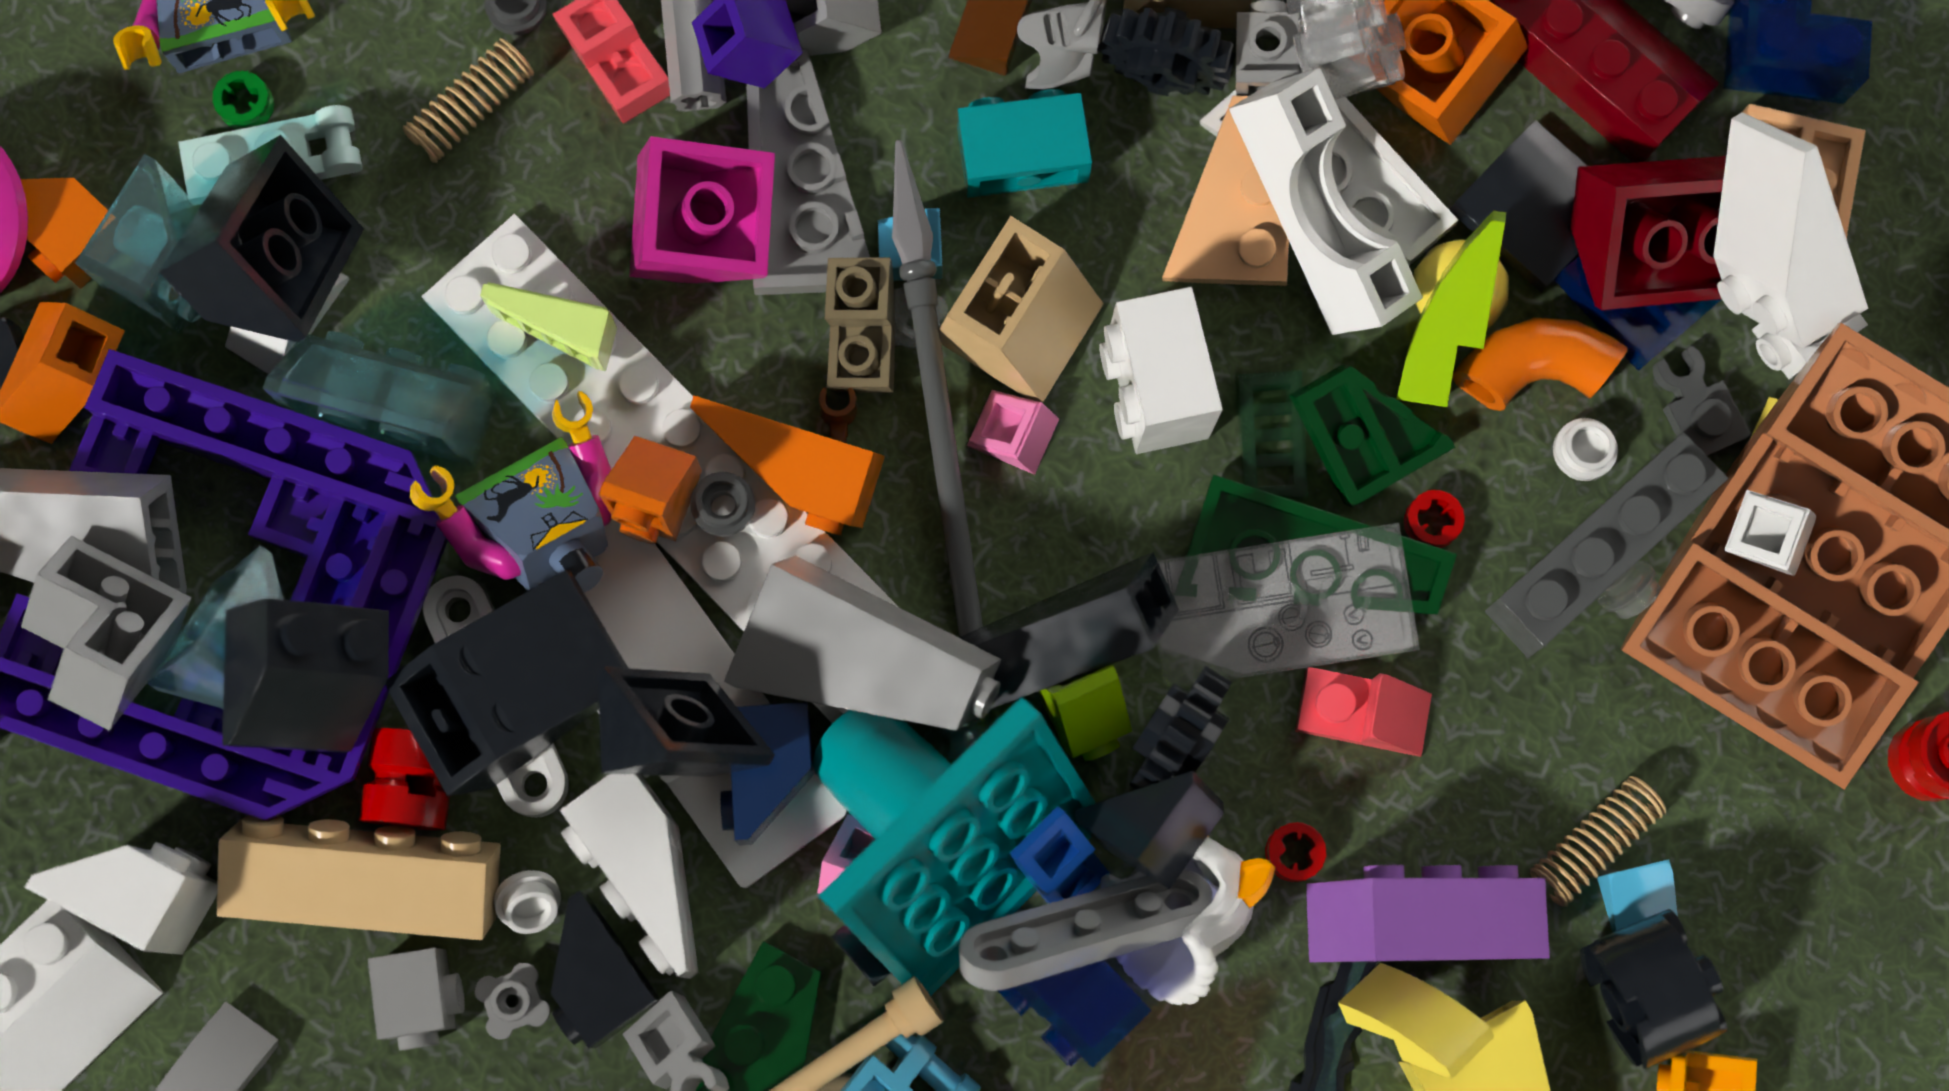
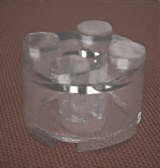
M1287 0L1288 15L1301 12V17L1298 18L1299 33L1292 35L1302 73L1321 68L1335 100L1393 85L1396 81L1404 80L1405 74L1400 51L1406 49L1402 24L1397 12L1389 15L1386 14L1383 0Z

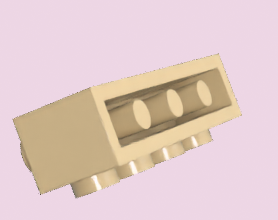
M249 815L237 822L219 839L217 916L483 940L497 916L494 907V895L499 887L501 843L482 842L481 836L472 832H449L443 834L441 838L415 836V830L405 826H384L377 828L375 832L350 830L348 823L339 820H318L310 823L308 826L284 824V819L280 816L266 821Z

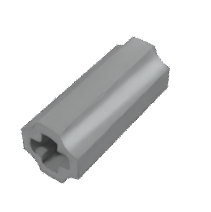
M661 0L671 103L676 105V110L716 109L726 103L724 78L707 73L692 26V21L714 0Z

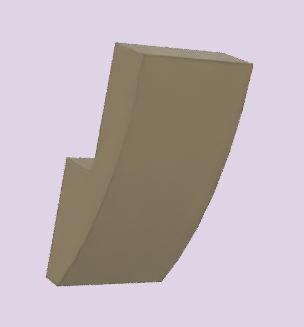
M890 257L828 258L825 320L830 325L827 388L831 392L849 393L848 388H852L855 393H894L895 304L892 260Z

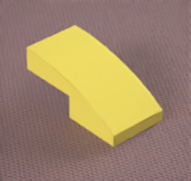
M1383 963L1378 964L1338 1002L1346 1023L1394 1040L1402 1061L1450 1079L1494 1038L1491 1027L1459 1002L1426 982Z

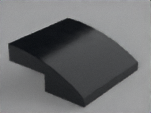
M1535 120L1464 192L1449 211L1472 232L1479 227L1492 211L1506 212L1500 257L1542 293L1579 254L1571 230L1577 170L1578 167L1587 165Z

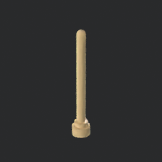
M914 976L892 991L894 998L884 1004L887 1010L885 1013L769 1091H817L900 1034L907 1039L917 1032L922 1037L943 1023L944 1019L925 987Z

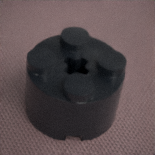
M1671 909L1654 914L1597 939L1580 950L1582 968L1589 986L1592 987L1600 984L1604 1003L1612 1017L1611 1020L1606 1022L1616 1043L1631 1063L1635 1066L1643 1065V1069L1657 1065L1727 1032L1725 1018L1713 996L1723 992L1720 977L1707 956L1694 957L1687 946L1688 939L1684 927L1678 916Z

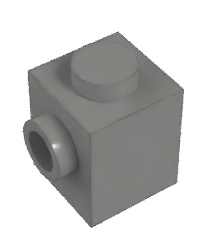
M430 948L368 959L377 1040L397 1038L399 1051L438 1045V1031L456 1029L454 1014L464 1012V991L460 975L458 973L449 974L446 949Z

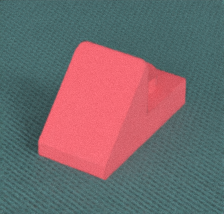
M1308 667L1305 671L1295 732L1421 757L1432 694L1387 674L1379 673L1373 679H1367Z

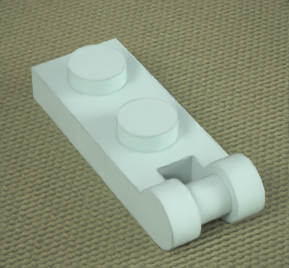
M343 105L327 106L317 110L313 115L178 142L188 200L193 206L203 204L227 165L279 135L289 143L320 179L360 172L362 170L360 152L357 147L352 146L350 132L355 130L352 109ZM325 137L327 150L320 155L312 156L309 140Z

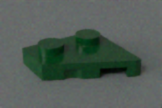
M1342 364L1289 395L1343 503L1352 508L1456 448L1451 438L1430 427L1415 416L1411 409L1396 398L1385 394L1375 386L1374 382L1349 365Z

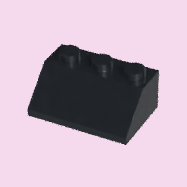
M279 135L225 167L159 273L172 285L176 293L185 299L206 321L299 342L307 337L364 228L289 143Z

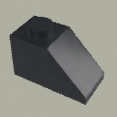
M578 891L571 896L567 903L551 995L560 1007L552 1012V1016L561 1031L573 1045L583 1040L588 1049L598 1048L649 1011L661 999L589 895Z

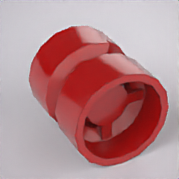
M1949 711L1904 725L1893 736L1888 748V767L1894 782L1906 794L1920 801L1938 802L1949 799Z
M375 728L370 739L367 766L376 775L375 780L364 784L359 821L382 826H405L421 830L445 831L450 796H447L411 730ZM406 779H412L410 788Z

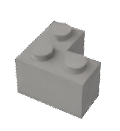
M70 536L38 572L21 625L22 628L64 649L48 700L110 731L174 648L192 597Z

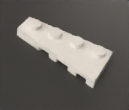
M1300 48L1299 74L1319 68ZM1323 73L1346 124V127L1337 137L1332 151V170L1338 191L1346 206L1365 227L1382 237L1398 241L1408 265H1411L1455 227L1458 219ZM1236 90L1200 120V125L1215 136L1218 135L1232 96H1236Z

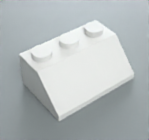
M49 900L0 944V1091H63L164 994V991L107 931Z

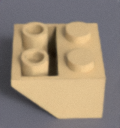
M1010 216L939 329L941 345L1025 398L1043 403L1104 304L1065 249Z

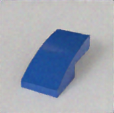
M1059 806L1010 852L1019 869L1048 904L1092 892L1101 883V878L1105 874H1110L1093 853L1095 848Z

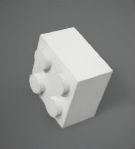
M1192 287L1116 302L1111 324L1104 326L1105 342L1100 343L1099 347L1106 379L1117 378L1119 383L1120 402L1114 403V413L1120 438L1122 440L1132 438L1136 454L1209 439L1223 409Z

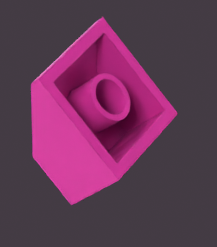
M650 136L637 159L629 277L680 283H710L765 278L768 274L775 153Z

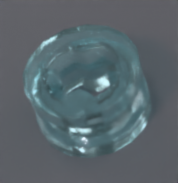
M989 710L984 718L976 716V718L957 730L938 729L940 738H947L950 742V749L946 752L948 760L961 757L990 728V721L994 718L992 710Z

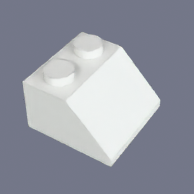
M155 842L151 850L123 846L33 874L25 888L142 951L183 955L217 896L218 881L206 875L212 866L211 863L182 848L175 847V849Z

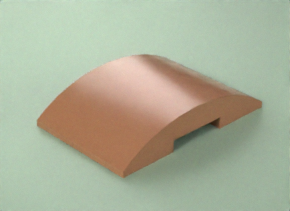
M1838 323L1800 370L1725 475L1729 479L1713 492L1633 623L1620 649L1842 789H1845L1919 683L1913 678L1949 628V388L1843 323ZM1746 490L1811 509L1816 515L1814 527L1794 576L1724 551Z

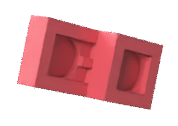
M575 0L553 13L563 34L623 124L670 96L668 76L640 39L634 23L617 0Z

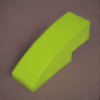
M1492 211L1467 238L1439 278L1422 310L1410 342L1397 400L1448 407L1458 345L1484 349L1506 212Z

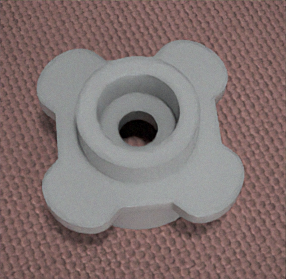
M519 963L514 966L509 974L498 978L484 976L476 984L475 997L484 1003L489 1017L486 1030L495 1039H507L512 1035L514 1029L528 1024L535 1027L541 1026L550 1016V1005L542 1000L540 990L536 985L539 973L531 964ZM512 994L516 995L519 1000L518 1005L514 1008L509 1007L506 1002L508 996Z

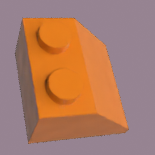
M1384 0L1341 56L1392 104L1418 124L1451 145L1527 50L1528 45L1517 18L1488 0Z

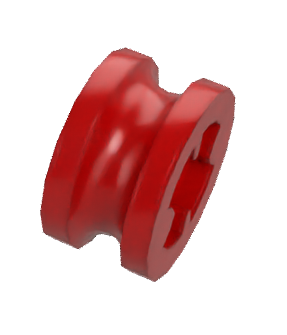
M1428 490L1418 495L1407 507L1403 519L1404 529L1410 539L1443 548L1454 541L1462 532L1465 522L1464 510L1458 499L1450 493L1442 490ZM1431 504L1443 508L1440 516L1448 514L1450 519V525L1443 526L1438 531L1437 536L1424 531L1428 527L1427 523L1420 526L1418 522V515L1425 514Z
M1302 822L1288 823L1276 829L1268 838L1265 847V858L1275 867L1274 874L1277 877L1289 882H1300L1315 876L1323 867L1326 859V844L1321 834L1312 826ZM1288 834H1293L1295 842L1303 836L1312 847L1305 854L1309 865L1304 870L1298 871L1297 863L1291 864L1290 868H1287L1279 858L1286 850L1281 840Z

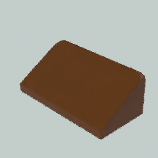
M968 0L948 58L1006 76L1019 40L1017 33L1018 23L1022 17L1028 14L1032 0Z

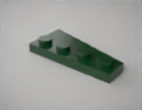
M1213 474L1188 547L1174 596L1197 597V584H1191L1201 557L1228 553L1230 565L1239 576L1248 580H1260L1271 575L1277 568L1280 560L1278 545L1355 534L1397 548L1405 599H1402V589L1398 580L1391 573L1381 569H1371L1361 573L1352 583L1350 598L1354 609L1438 615L1457 554ZM1272 547V562L1261 573H1247L1236 562L1235 552ZM1311 549L1302 552L1293 560L1289 570L1290 583L1294 589L1293 604L1319 606L1321 599L1327 598L1335 592L1341 580V570L1337 560L1330 553L1320 549ZM1309 556L1323 557L1333 568V582L1322 593L1312 594L1306 592L1297 582V567L1302 560ZM1370 576H1382L1392 584L1395 592L1394 599L1357 596L1358 587L1364 579ZM1229 587V600L1255 601V588Z

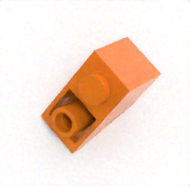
M75 178L20 179L27 203V240L36 247L27 257L55 283L65 275L82 289L135 238Z
M40 302L0 390V423L52 444L86 405L109 349L117 350L125 330L68 303Z
M634 436L603 481L599 496L611 513V518L621 524L619 531L622 534L648 544H656L659 536L676 542L690 505L692 492L699 481L702 469L697 457Z

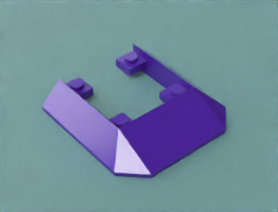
M109 349L84 407L93 415L69 471L147 474L158 445L162 443L270 480L248 535L254 540L307 557L291 600L388 610V678L394 675L398 670L448 542L436 525V522L440 519L436 512L419 509L410 498V487L414 480L420 484L427 496L434 498L414 454L409 450ZM18 593L16 594L0 632L1 729L266 821L355 780L389 693L385 685L352 751L346 753L222 746L224 664L198 656L174 717L131 702L109 731L48 700L64 649L21 627L30 598Z

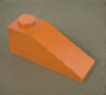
M695 395L693 396L690 408L790 507L808 512L805 525L840 536L844 524L863 528L884 462V455Z

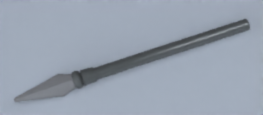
M896 140L892 239L903 264L900 266L899 275L901 279L907 281L903 283L908 310H911L958 633L959 637L983 627L936 311V306H938L936 279L931 278L936 274V265L931 261L933 233L902 140Z

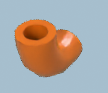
M1532 318L1491 333L1485 339L1484 349L1475 348L1453 372L1452 378L1459 388L1489 409L1496 411L1505 410L1513 397L1522 388L1540 379L1558 380L1575 388L1590 399L1615 370L1626 354L1628 347L1614 337L1577 320Z

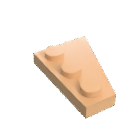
M1232 96L1163 274V281L1287 286L1289 240L1229 111V108L1248 96Z

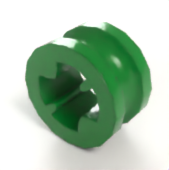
M234 71L226 74L217 82L213 90L212 102L216 112L229 127L235 130L263 125L269 121L274 111V99L271 91L258 75L249 71ZM242 89H248L253 97L258 98L256 104L249 102L248 104L252 109L249 112L240 114L234 105H229V101L231 98L237 101L238 97L235 93Z

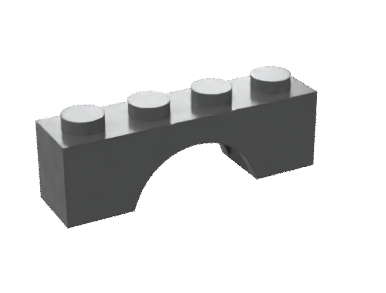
M1684 432L1681 433L1484 612L1529 658L1548 644L1729 478Z

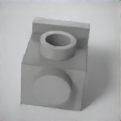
M1277 0L1256 1L1250 4V12H1237L1236 96H1250L1271 82L1299 74L1300 12H1287V4L1285 2ZM1258 39H1278L1280 44L1273 51H1263L1257 46L1256 42Z

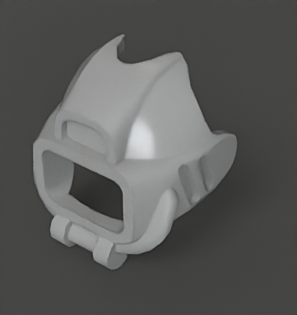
M1089 0V2L1044 9L1028 14L1020 19L1017 26L1018 37L1024 43L1035 48L1040 55L1039 66L1027 74L1026 88L1049 89L1078 81L1091 75L1094 54L1098 53L1102 36L1107 0Z

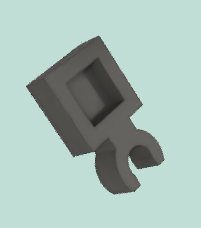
M1694 346L1687 348L1681 353L1683 361L1688 367L1687 376L1679 377L1674 375L1665 359L1653 365V375L1656 382L1663 389L1673 392L1677 401L1663 408L1676 437L1684 432L1709 457L1752 436L1724 381L1722 380L1709 387L1706 386L1702 378L1705 372V362L1701 353Z

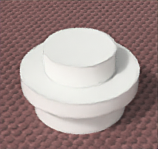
M1579 418L1567 423L1558 432L1553 443V455L1558 467L1567 476L1580 481H1592L1605 475L1615 464L1618 454L1617 442L1611 430L1603 423L1590 418Z
M536 870L522 871L508 877L500 884L494 895V907L498 918L510 929L522 934H532L547 928L556 918L561 902L560 890L555 879L545 872Z

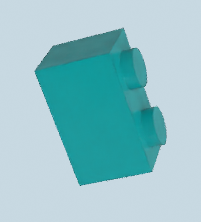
M1048 89L1032 94L1027 100L1005 102L999 97H986L971 102L968 107L958 108L957 129L967 198L1089 182L1092 160L1081 93L1065 94L1064 91L1059 89Z

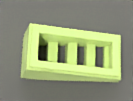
M490 282L483 284L480 296L490 312L496 317L595 369L606 371L617 331V326L608 308Z

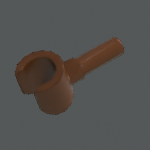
M824 387L819 395V408L822 419L829 425V437L847 443L848 425L853 422L857 413L855 391L852 388H848L849 405L843 410L836 411L827 406V387Z

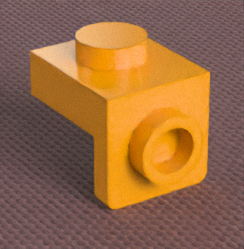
M1688 1050L1672 1057V1065L1659 1063L1656 1091H1755L1758 1059Z

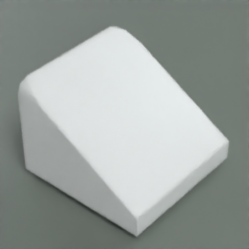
M1746 490L1724 551L1794 576L1814 527L1816 515L1811 509Z

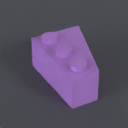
M1404 865L1363 866L1364 879L1306 884L1309 962L1550 958L1545 878H1518V866L1516 865L1479 866L1478 878H1462L1461 865L1421 866L1422 878H1404Z

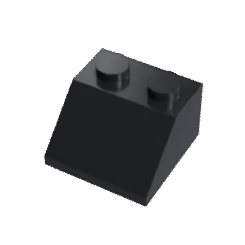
M265 598L226 609L222 746L338 753L351 752L389 676V611Z

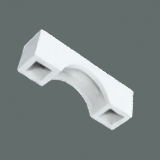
M1321 68L1271 82L1229 108L1332 335L1383 327L1423 298L1398 241L1382 237L1365 227L1352 214L1338 191L1332 170V151L1337 137L1346 127V124Z

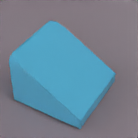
M1670 859L1601 875L1597 878L1612 932H1616L1668 909L1673 910L1678 916L1674 876Z

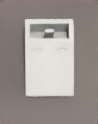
M609 774L560 810L570 824L561 834L584 865L589 863L593 869L599 865L609 880L602 884L600 889L621 918L625 919L627 917L631 922L637 918L648 933L639 943L656 968L662 974L667 972L671 975L675 972L679 977L691 979L699 973L679 826L642 775Z

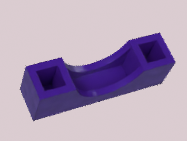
M714 0L692 21L707 73L766 88L803 53L786 0Z

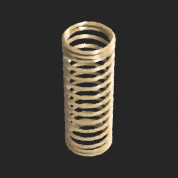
M500 38L499 42L496 41L494 43L495 51L486 50L487 59L479 57V66L471 64V73L462 72V80L454 79L453 84L455 88L446 86V95H437L439 103L430 101V110L422 108L421 114L423 118L413 116L414 124L407 122L406 126L403 125V131L413 144L418 145L419 143L430 155L429 157L433 163H437L438 159L441 160V157H444V153L426 136V132L420 123L428 128L447 149H452V145L434 128L427 115L439 123L456 142H460L459 136L442 120L435 107L452 120L464 135H468V130L450 113L443 100L454 107L470 123V126L476 128L475 121L458 105L451 92L468 105L480 120H484V115L466 98L459 85L470 92L486 108L488 113H492L490 105L474 90L467 77L491 97L495 105L500 106L499 99L482 83L475 70L486 77L501 92L504 98H508V93L489 74L482 62L500 75L512 91H516L517 87L497 67L491 55L503 63L516 76L520 84H524V79H530V76L534 75V71L527 60L507 40ZM509 57L512 58L523 71V73H521L522 76L509 63Z
M1634 776L1628 777V780L1621 784V789L1613 791V797L1605 798V805L1600 804L1597 806V813H1589V820H1582L1580 828H1573L1572 836L1566 835L1564 836V843L1556 844V851H1548V859H1539V864H1534V868H1530L1531 877L1545 878L1556 890V892L1554 891L1555 896L1550 894L1552 901L1560 906H1568V903L1573 901V895L1568 888L1575 893H1582L1577 881L1584 886H1590V881L1586 874L1592 878H1598V872L1595 867L1600 870H1606V864L1603 859L1614 863L1615 858L1612 852L1617 855H1623V849L1620 844L1624 847H1631V841L1628 836L1638 840L1639 833L1637 829L1641 832H1648L1645 822L1656 824L1655 818L1660 819L1663 815H1666L1664 802L1647 783ZM1630 789L1637 790L1643 794L1654 806L1647 803V807L1632 795ZM1617 794H1622L1631 799L1643 809L1649 818L1641 812L1638 814L1625 802L1619 800ZM1612 801L1622 806L1641 825L1632 819L1630 822L1621 813L1610 807L1609 802ZM1601 809L1614 814L1631 831L1624 827L1622 830L1613 821L1602 815ZM1593 817H1598L1606 822L1622 838L1617 835L1614 838L1600 825L1594 823ZM1587 824L1597 829L1612 844L1606 842V846L1596 836L1588 832L1584 825ZM1576 832L1589 837L1604 852L1598 850V855L1588 844L1577 837ZM1568 840H1573L1581 845L1595 859L1590 857V863L1580 852L1569 845ZM1560 847L1573 853L1587 867L1582 865V871L1573 861L1561 853ZM1552 855L1565 861L1579 875L1574 873V879L1565 869L1553 862ZM1543 863L1551 865L1570 881L1565 880L1567 887Z

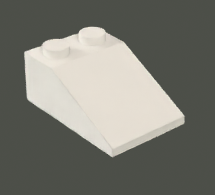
M1743 112L1731 118L1713 256L1721 277V281L1717 284L1718 292L1725 305L1733 313H1743L1760 323L1769 334H1779L1804 348L1831 332L1838 323L1844 324L1868 309L1820 153L1816 145Z

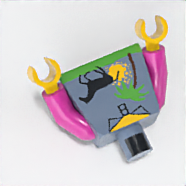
M142 0L133 26L126 27L116 33L113 42L124 70L131 69L130 66L135 60L147 57L151 67L160 66L162 61L158 49L161 46L165 57L178 73L290 43L292 39L286 25L287 21L298 14H305L309 20L315 17V13L307 0Z
M581 391L577 392L579 404L584 411V417L579 421H569L564 418L557 399L553 406L552 417L554 423L562 431L570 433L573 443L567 445L564 439L560 437L455 495L458 507L450 499L454 491V480L446 469L433 466L430 470L433 480L441 487L442 495L440 497L432 498L427 496L420 484L414 480L410 487V498L413 504L421 510L436 512L440 518L436 525L467 567L503 580L515 578L527 590L537 587L565 570H571L584 593L599 583L603 576V569L594 558L602 554L608 547L604 527L612 520L611 513L599 496L603 481L611 471V467L599 436H591L587 425L593 412L592 401L588 395Z

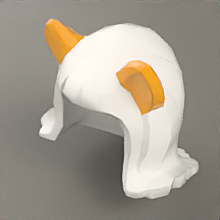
M1209 835L1202 845L1199 846L1184 870L1197 873L1210 884L1213 894L1212 902L1184 929L1183 937L1116 956L1118 962L1123 965L1125 973L1133 978V981L1141 989H1148L1149 994L1160 1002L1165 1000L1170 1004L1182 1005L1184 1003L1191 1005L1198 1002L1199 997L1207 995L1210 991L1208 985L1215 980V975L1218 971L1215 957L1226 950L1243 934L1251 920L1254 905L1267 893L1273 879L1275 867L1268 860L1256 858L1244 861L1236 852L1223 847L1218 842L1209 838ZM1137 869L1133 871L1129 878L1125 879L1105 874L1100 881L1101 889L1147 875Z

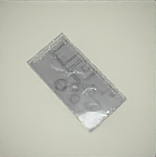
M1399 523L1158 561L1179 608L1178 613L1157 642L1164 690L1170 689L1174 683L1180 687L1192 686L1205 666L1231 680L1420 650Z

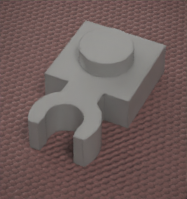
M670 991L623 1033L653 1085L666 1090L671 1086L670 1091H696L698 1085L704 1081L705 1085L712 1091L729 1090L725 1075L719 1069L704 1064L701 1059L715 1047V1044L685 996Z

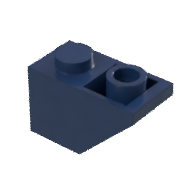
M807 702L737 707L775 754L769 766L732 772V790L720 792L723 831L734 830V840L739 846L753 845L814 775L810 709Z

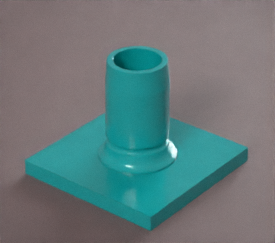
M1022 697L953 764L944 758L904 720L848 710L833 722L821 737L814 751L812 766L816 776L834 798L875 838L818 896L901 984L915 976L930 996L960 967V941L967 930L977 924L1014 914L1037 891L1010 855V852L1057 806L1066 812L1087 840L1091 838L1075 822V810L1095 804V801L1041 714Z

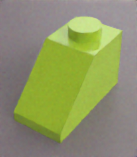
M1113 665L1102 667L1037 691L1063 750L1072 758L1082 755L1085 761H1090L1105 756L1119 748L1120 744L1117 738L1132 732L1120 680Z

